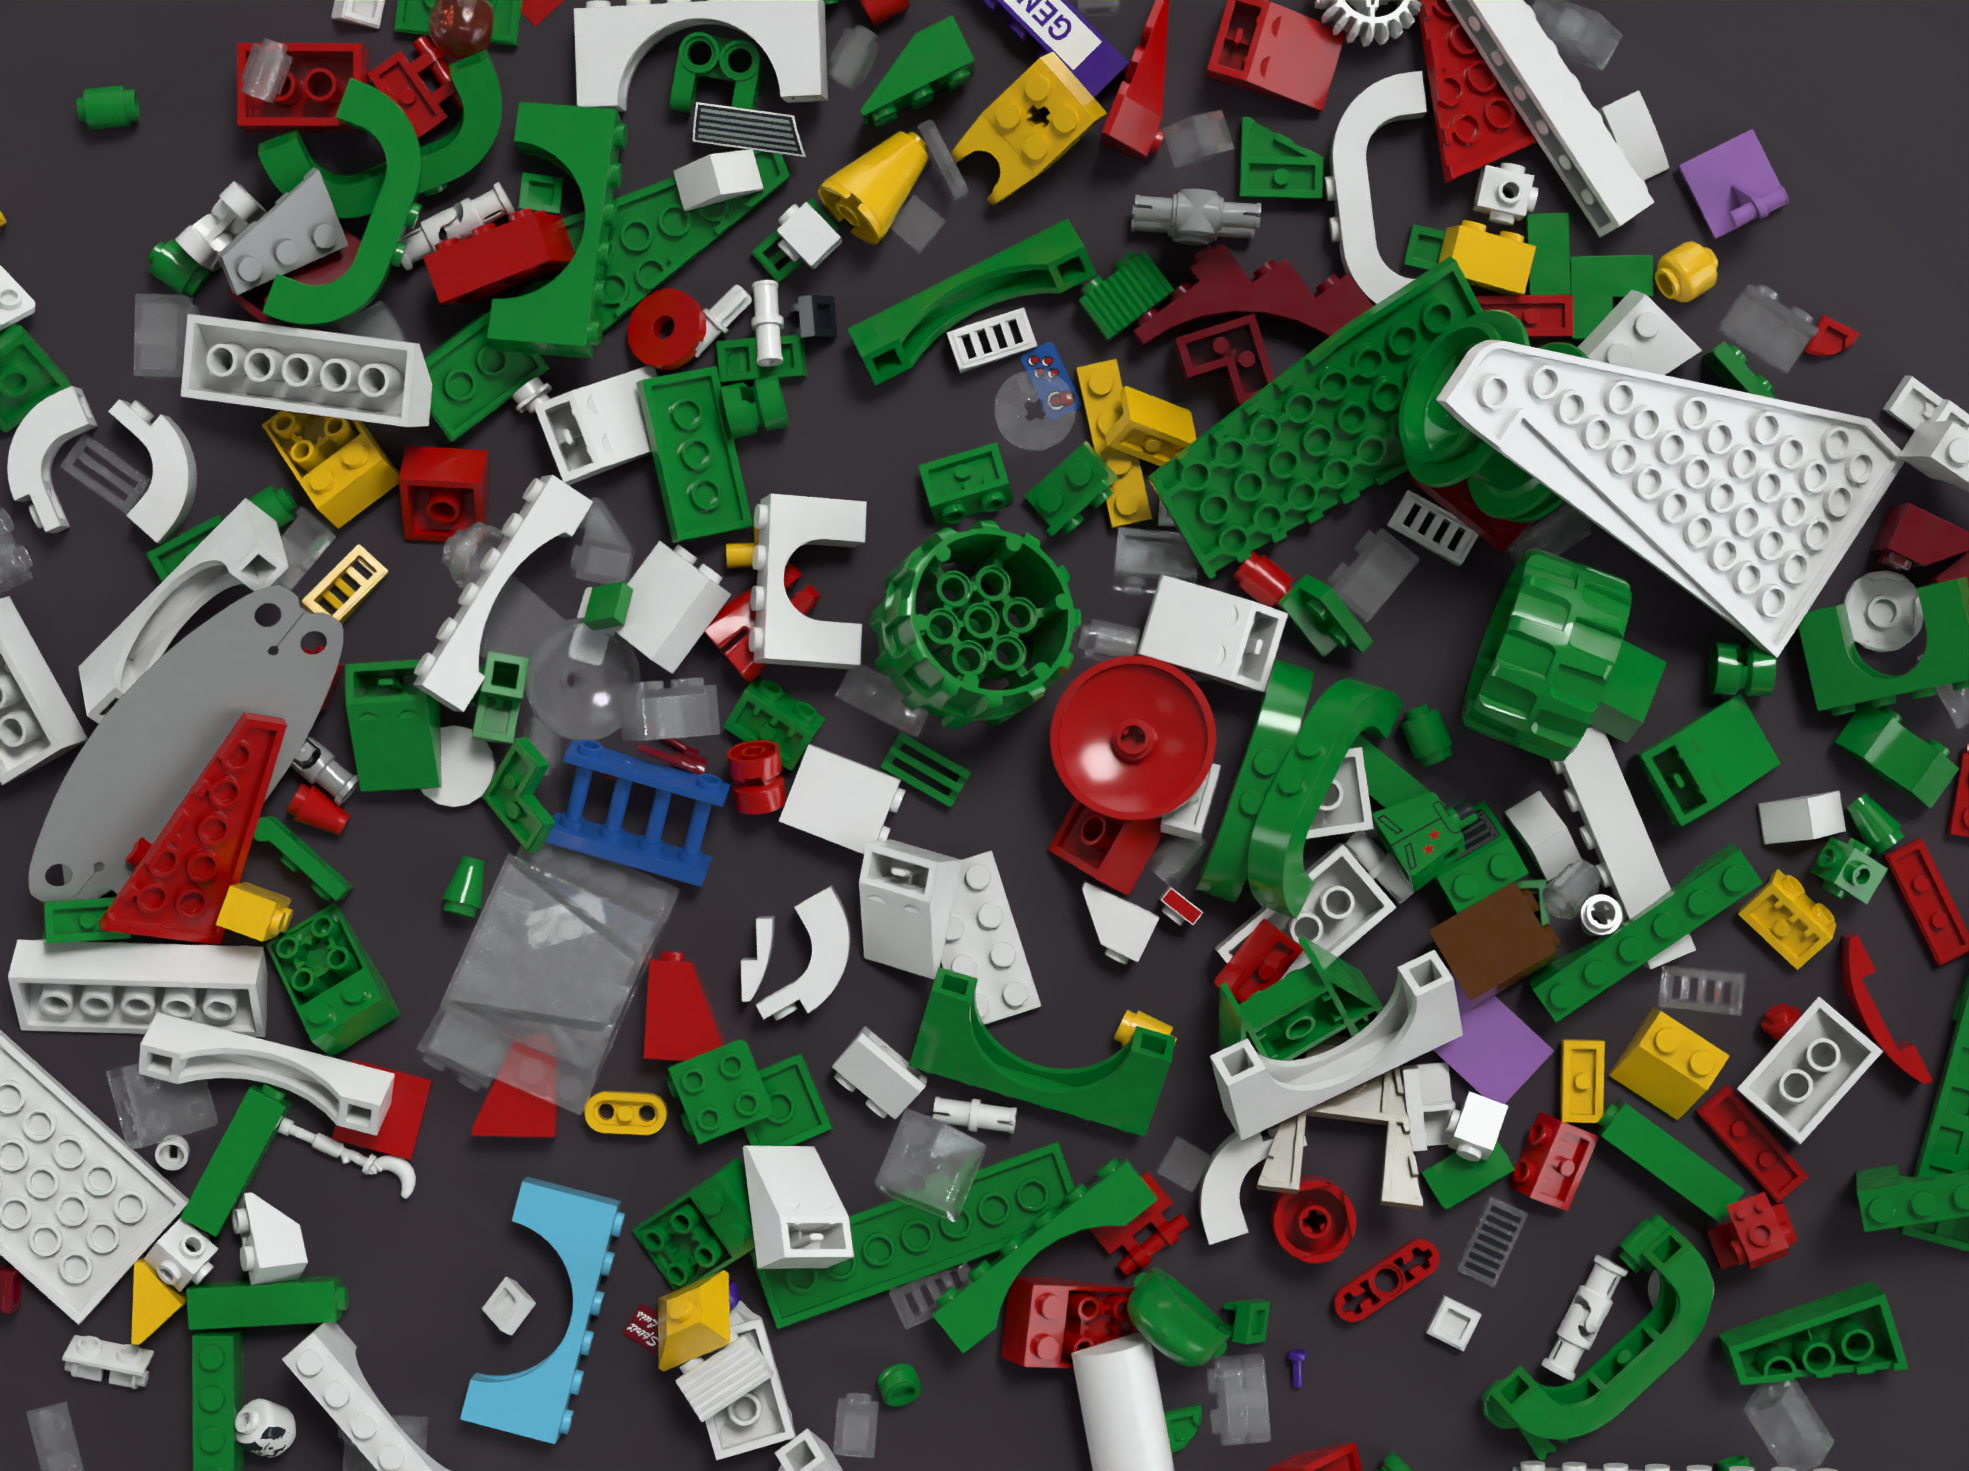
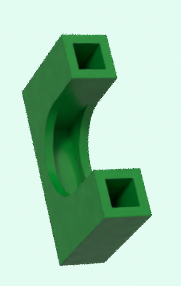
M1967 577L1917 588L1927 631V646L1919 664L1912 671L1904 675L1880 673L1869 667L1862 660L1854 644L1845 603L1808 611L1798 627L1817 710L1831 709L1832 716L1857 711L1855 704L1871 701L1872 708L1896 703L1895 695L1911 692L1912 699L1936 695L1937 686L1952 684L1953 691L1969 688V586Z
M1898 1164L1856 1171L1857 1195L1865 1232L1969 1216V1169L1929 1177L1901 1176Z

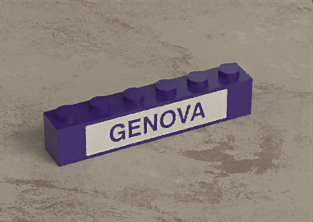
M980 0L992 13L995 14L1000 10L1010 20L1007 27L1021 42L1024 43L1029 39L1039 49L1036 53L1038 59L1054 52L1096 101L1128 70L1129 62L1067 0Z

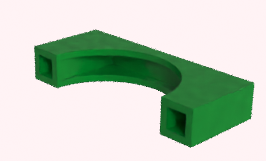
M519 102L514 136L517 148L521 155L540 158L554 164L576 182L584 200L585 226L580 245L574 257L554 280L526 295L514 298L492 299L487 339L495 351L592 359L594 346L600 345L602 322L597 321L599 306H605L607 300V282L603 281L604 266L609 267L612 261V242H608L609 227L616 226L618 214L617 203L613 202L614 189L621 187L623 177L622 164L618 163L620 149L626 148L628 138L627 124H623L616 109Z
M938 967L910 1060V1067L920 1069L928 1074H937L960 1081L969 1086L984 1088L1006 1097H1014L1040 1105L1046 1109H1054L1077 1116L1086 1121L1098 1122L1118 1128L1123 1132L1145 1137L1171 1063L1176 1037L1136 1026L1128 1042L1117 1053L1097 1064L1072 1069H1058L1037 1065L1009 1052L986 1029L976 1004L978 978Z

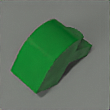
M488 651L482 672L486 677L479 688L471 739L512 746L520 702L523 698L529 658Z

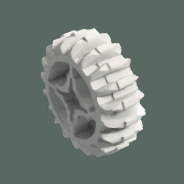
M1316 0L1314 2L1315 8L1327 10L1321 17L1322 23L1332 20L1336 23L1332 30L1333 35L1339 34L1343 29L1348 32L1346 36L1347 43H1352L1356 36H1360L1363 47L1369 46L1373 37L1379 45L1385 44L1389 36L1394 40L1399 38L1403 33L1402 28L1409 29L1414 23L1413 15L1418 14L1422 5L1417 0ZM1389 1L1397 2L1394 12L1386 16L1375 17V12L1379 5H1387ZM1347 3L1353 5L1356 11L1350 8Z

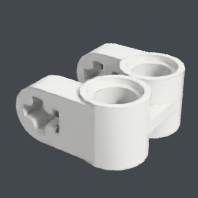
M235 181L219 195L221 198L215 204L210 214L202 217L193 226L189 225L175 239L196 262L211 272L222 267L217 254L252 222L259 221L267 213L246 189Z

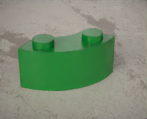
M1863 702L1835 742L1885 781L1931 809L1959 770L1947 758L1951 752L1931 738L1926 743L1900 724L1903 718L1887 706H1880L1879 709H1876Z

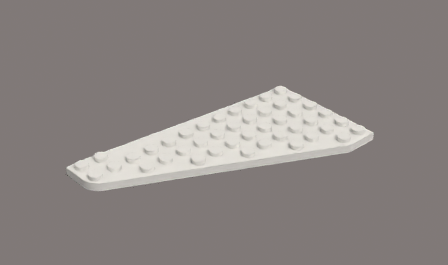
M1486 340L1472 347L1436 398V401L1464 427L1744 633L1758 648L1778 658L1905 462L1898 457L1901 450L1868 418L1500 340Z

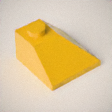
M725 1270L658 1298L659 1369L662 1371L669 1370L730 1344L729 1273Z

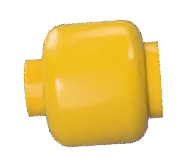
M1693 241L1685 242L1659 259L1655 273L1656 284L1665 297L1682 303L1689 302L1715 285L1717 281L1718 260L1711 249Z

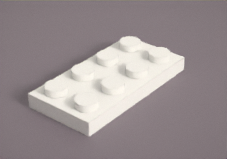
M992 850L961 860L941 958L944 969L978 978L976 1004L983 1024L1041 1007Z

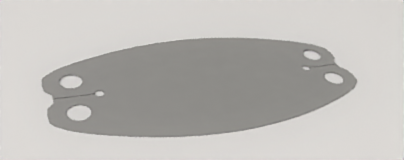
M274 585L256 590L229 605L192 631L160 657L108 711L66 774L49 809L33 852L28 874L31 895L42 902L72 900L73 898L90 899L103 889L113 890L118 895L136 869V867L125 860L133 850L134 844L141 837L151 844L154 843L243 712L283 718L287 724L265 797L266 800L290 767L323 705L342 652V623L324 612L311 614L305 611L299 605L298 596L283 586ZM265 603L275 604L281 610L280 620L270 627L259 625L254 618L257 608ZM311 631L323 633L327 639L324 650L318 654L310 655L305 653L301 649L300 643L306 633ZM271 646H277L279 648V651L276 655H270L268 653V649ZM98 862L103 863L104 869L95 872L94 865ZM55 864L67 865L72 871L70 881L63 886H53L46 881L45 873Z

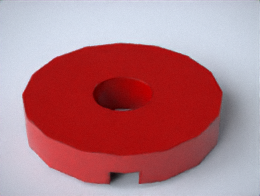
M672 288L657 290L643 298L632 312L628 324V343L633 354L647 366L662 371L677 369L689 362L697 353L695 349L699 342H703L706 335V316L701 305L684 291ZM669 321H674V330L671 335L661 339L660 331L662 326Z

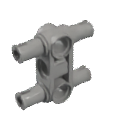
M1181 189L1177 194H1173V198L1135 194V204L1132 206V218L1134 219L1131 221V231L1167 233V237H1171L1174 243L1185 245H1209L1213 240L1217 241V237L1254 240L1255 230L1260 228L1261 217L1256 216L1261 214V203L1224 202V197L1217 195L1216 191L1204 189Z

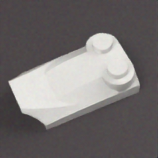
M739 1301L737 1306L730 1311V1333L735 1331L738 1337L748 1332L774 1374L771 1378L705 1420L716 1461L796 1437L792 1413L785 1398L763 1319L747 1308L742 1301ZM716 1349L702 1355L703 1359H707L718 1350Z

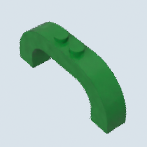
M487 49L449 65L450 76L462 101V111L456 126L450 133L435 142L420 147L423 159V177L419 194L424 192L425 196L439 193L448 186L447 182L470 171L487 154L497 136L502 117V97L497 72ZM297 128L260 143L258 148L259 158L267 174L283 194L286 192L290 193L304 180L303 177L315 167L321 173L338 218H356L372 214L385 180L387 162L351 175L329 172L320 167L311 158Z
M350 78L336 118L340 123L366 132L380 143L384 149L387 161L385 180L354 262L342 277L324 285H307L276 274L262 313L265 316L287 324L301 327L328 326L356 315L370 304L385 284L392 265L399 268L407 248V244L401 242L406 227L414 229L422 205L417 204L416 201L422 184L423 159L413 126L402 109L391 98L380 90L353 78Z
M1277 658L1274 659L1265 692L1260 694L1262 698L1257 718L1212 847L1210 851L1206 852L1194 890L1235 903L1248 877V854L1253 829L1261 806L1298 734L1313 681L1312 670Z
M1345 678L1330 686L1310 710L1261 806L1251 837L1248 854V881L1254 898L1262 907L1297 920L1315 884L1307 875L1303 866V850L1309 828L1351 744L1359 733L1363 731L1387 740L1404 705L1396 693L1358 679Z
M1672 1225L1642 1252L1643 1256L1657 1271L1660 1280V1291L1654 1307L1639 1324L1588 1371L1569 1384L1548 1387L1536 1382L1520 1365L1490 1392L1523 1429L1546 1439H1569L1585 1435L1604 1426L1666 1372L1695 1342L1710 1312L1713 1296L1712 1277L1701 1254Z

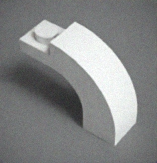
M74 386L61 390L38 403L20 423L9 449L7 471L13 499L19 502L32 500L33 505L29 506V510L38 528L44 527L45 532L58 533L70 527L52 485L51 467L53 459L66 441L98 427L82 389Z
M119 399L108 412L144 443L150 453L153 464L152 480L147 492L126 516L155 542L163 544L169 541L183 525L194 502L197 487V470L193 451L182 430L170 417L161 414L152 424L150 420L154 415L141 403L135 400L130 404Z
M832 885L795 906L811 938V960L807 970L800 978L756 1004L763 1019L772 1014L776 1021L787 1016L797 1009L794 1002L799 999L807 1013H809L826 1000L840 981L849 958L851 935L845 908Z
M1280 1124L1268 1128L1269 1135L1262 1137L1259 1132L1244 1140H1241L1235 1131L1218 1146L1210 1157L1204 1169L1199 1189L1200 1216L1209 1245L1249 1233L1240 1206V1187L1247 1172L1255 1164L1267 1158ZM1304 1136V1145H1303V1146H1307V1142H1306L1305 1136Z

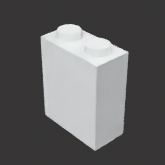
M659 541L627 584L633 589L624 625L611 628L649 659L673 674L732 594L719 585L723 577L704 563L699 569L696 568L693 564L698 558L678 544L672 550Z
M808 744L779 821L865 854L867 842L887 840L891 828L884 826L889 810L895 813L898 812L906 790L898 788L901 779Z

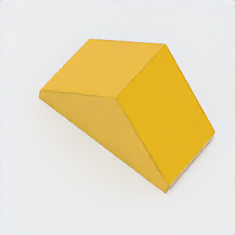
M145 1257L134 1262L131 1344L140 1345L187 1303V1295L183 1290L180 1292L173 1285L165 1283L158 1276L157 1271L144 1260Z

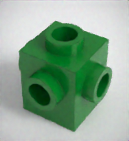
M1830 837L1826 846L1819 853L1818 859L1810 872L1824 880L1821 888L1837 898L1843 900L1844 896L1848 895L1868 904L1888 868L1870 858L1869 854L1872 850L1859 841L1849 838L1848 842L1844 843Z

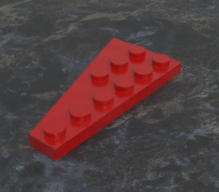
M1417 0L1422 4L1418 13L1445 183L1538 143L1446 0Z
M243 712L98 922L102 930L221 945L225 928L216 925L229 886L238 884L242 876L287 728L283 718Z

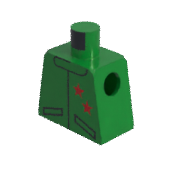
M1429 792L1372 814L1375 832L1413 892L1419 890L1463 855L1466 850L1464 837L1460 830L1478 820L1473 807L1467 799L1446 809L1435 792Z

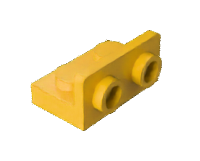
M1779 869L1771 874L1769 882L1740 907L1738 912L1741 918L1797 970L1833 939L1836 929L1834 916L1829 909L1821 903L1815 904L1805 894L1803 886L1796 878L1791 875L1786 876Z

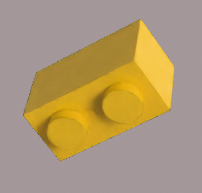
M1463 220L1461 225L1446 229L1438 264L1448 257H1452L1457 261L1469 285L1507 296L1525 294L1536 246L1523 243L1524 236L1507 231H1500L1499 236L1485 232L1486 225Z
M248 882L230 885L216 925L262 942L278 937L279 932L285 933L291 922L293 910L288 907L292 898Z

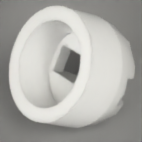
M167 1135L158 1143L155 1151L157 1163L166 1170L172 1171L182 1168L187 1163L190 1154L187 1140L180 1135ZM172 1145L177 1146V1158H171Z

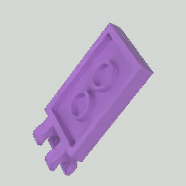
M1447 968L1454 979L1463 1035L1433 1050L1483 1097L1505 1104L1547 1060L1554 1050L1495 995L1473 1008L1454 974Z

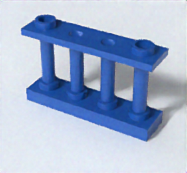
M573 739L563 762L577 765L567 810L565 813L555 812L553 819L556 824L545 842L702 887L712 861V856L705 855L700 850L711 806L713 804L723 807L731 784L722 782L719 777L712 774L702 773L697 775L606 749L600 743L593 740L583 739L578 741ZM593 770L617 777L606 823L602 825L586 821L582 817ZM632 782L656 788L646 832L642 836L625 832L621 828ZM672 793L696 799L685 845L682 847L664 843L661 839Z

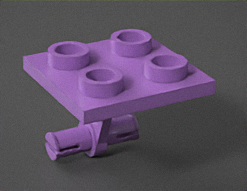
M1753 129L1678 166L1713 239L1757 218L1761 220L1767 217L1769 212L1789 203L1788 195L1780 185Z

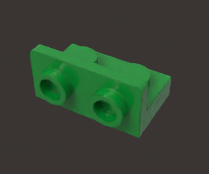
M1086 441L1024 497L1051 526L1046 530L1051 537L1060 530L1067 535L1084 520L1080 514L1082 510L1089 504L1097 509L1114 494L1109 487L1119 478Z
M997 442L918 465L936 525L944 523L955 524L964 520L967 516L984 511L995 512L1002 509L1005 505L1014 502Z
M1305 574L1279 601V605L1285 613H1288V617L1315 651L1323 657L1327 656L1337 645L1342 648L1349 645L1363 653L1374 642L1333 588L1308 574Z
M757 676L745 689L723 728L745 742L753 740L775 742L779 745L782 766L792 771L825 719L808 703L797 701L783 692L777 683Z

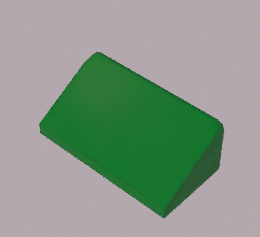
M1497 1140L1494 1150L1487 1161L1482 1159L1480 1161H1470L1454 1152L1421 1171L1441 1207L1447 1210L1511 1173L1515 1168Z

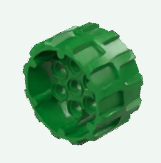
M980 520L963 532H956L952 528L945 527L915 549L884 580L886 589L884 600L871 612L869 624L870 628L878 636L880 656L875 660L878 671L881 675L891 678L897 689L905 696L901 700L902 704L910 711L920 708L936 717L942 718L941 725L957 730L967 723L977 720H985L986 725L992 727L1004 723L1043 697L1045 691L1058 678L1069 671L1074 661V654L1068 652L1073 633L1082 625L1080 609H1074L1073 601L1067 585L1071 577L1063 564L1059 567L1056 566L1040 549V540L1028 532L1019 536L1000 530L997 523L992 520ZM946 563L973 566V576L968 579L966 575L958 571L944 573L940 566ZM923 581L928 586L924 599L930 613L926 616L923 614L916 615L915 605L917 588ZM981 581L990 584L993 589V596L984 593L980 585ZM942 586L952 590L955 595V602L949 601L944 597ZM1010 590L1015 594V598H1011L1008 595ZM1007 612L1017 616L1020 628L1013 626L1009 622ZM969 618L979 622L982 628L981 634L971 629ZM930 624L940 627L943 632V639H938L931 633ZM1023 636H1032L1033 638L1032 660L1028 671L1023 666L1027 655L1026 648L1020 640ZM997 649L1003 651L1008 657V666L998 661L996 657ZM939 653L942 656L940 664L931 654ZM957 655L967 659L970 664V671H965L958 665ZM983 673L992 680L1006 678L1010 684L1002 690L982 689L977 687L979 685L977 676Z
M1538 548L1527 549L1515 565L1505 584L1479 648L1464 698L1462 711L1464 724L1472 731L1552 761H1565L1573 753L1584 736L1611 676L1629 618L1632 600L1630 585L1622 578Z

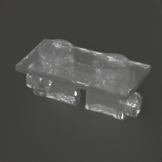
M67 1401L27 1411L26 1414L41 1471H84Z

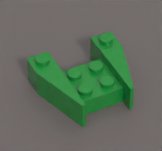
M1302 936L1298 941L1310 964L1301 969L1291 971L1284 979L1265 990L1255 992L1248 1000L1241 1004H1238L1226 982L1220 984L1219 1051L1248 1038L1258 1054L1269 1059L1289 1061L1345 1028L1350 1036L1354 1037L1368 1026L1384 1007L1360 970Z

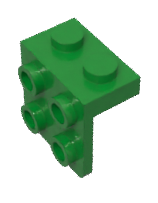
M738 1039L686 1061L674 1062L668 1067L670 1075L666 1076L667 1084L674 1099L680 1097L685 1109V1113L681 1114L683 1124L690 1137L695 1135L698 1144L770 1116L773 1111V1105L748 1043L745 1040Z

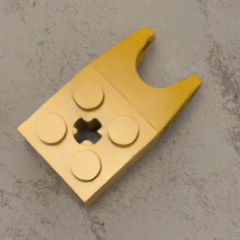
M1054 52L1040 57L981 113L953 149L950 158L957 163L974 151H986L997 159L1001 172L1000 178L994 186L991 195L987 198L994 206L1050 168L1108 113ZM1044 106L1050 112L1046 116L1048 120H1044L1040 114V108Z

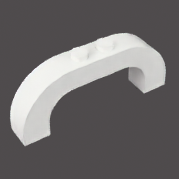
M1422 71L1393 75L1365 89L1355 98L1343 114L1331 143L1329 159L1331 176L1324 177L1327 201H1334L1336 216L1329 218L1332 242H1339L1341 261L1345 273L1350 274L1373 306L1415 279L1405 278L1396 274L1386 266L1379 255L1375 238L1366 163L1367 145L1373 133L1388 123L1424 117L1427 109Z

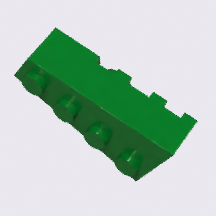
M1873 1281L1717 1334L1728 1369L1740 1385L1793 1381L1797 1377L1808 1376L1825 1378L1832 1377V1374L1850 1372L1867 1374L1874 1373V1370L1893 1369L1894 1371L1909 1370L1886 1295Z

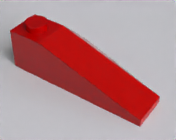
M1155 0L1141 35L1140 44L1135 49L1125 76L1126 79L1120 85L1101 134L1100 144L1142 161H1146L1149 152L1158 153L1166 131L1159 129L1163 112L1169 0Z

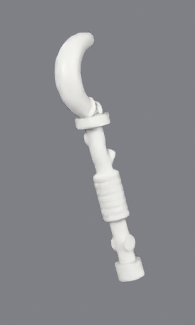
M288 1118L282 1120L278 1129L279 1133L285 1136L291 1134L312 1144V1148L327 1153L332 1157L338 1158L340 1156L343 1164L349 1163L351 1160L362 1166V1172L366 1175L377 1174L378 1171L382 1172V1170L394 1172L402 1184L401 1196L407 1199L413 1192L416 1180L415 1172L411 1164L404 1158L394 1155H384L377 1158L373 1154L368 1158L357 1151L345 1148L343 1143L324 1134H314L294 1125V1121Z

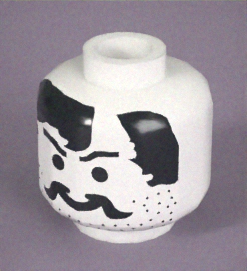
M261 1398L252 1400L242 1408L236 1417V1442L241 1448L267 1458L276 1457L289 1448L296 1436L294 1415L288 1408Z

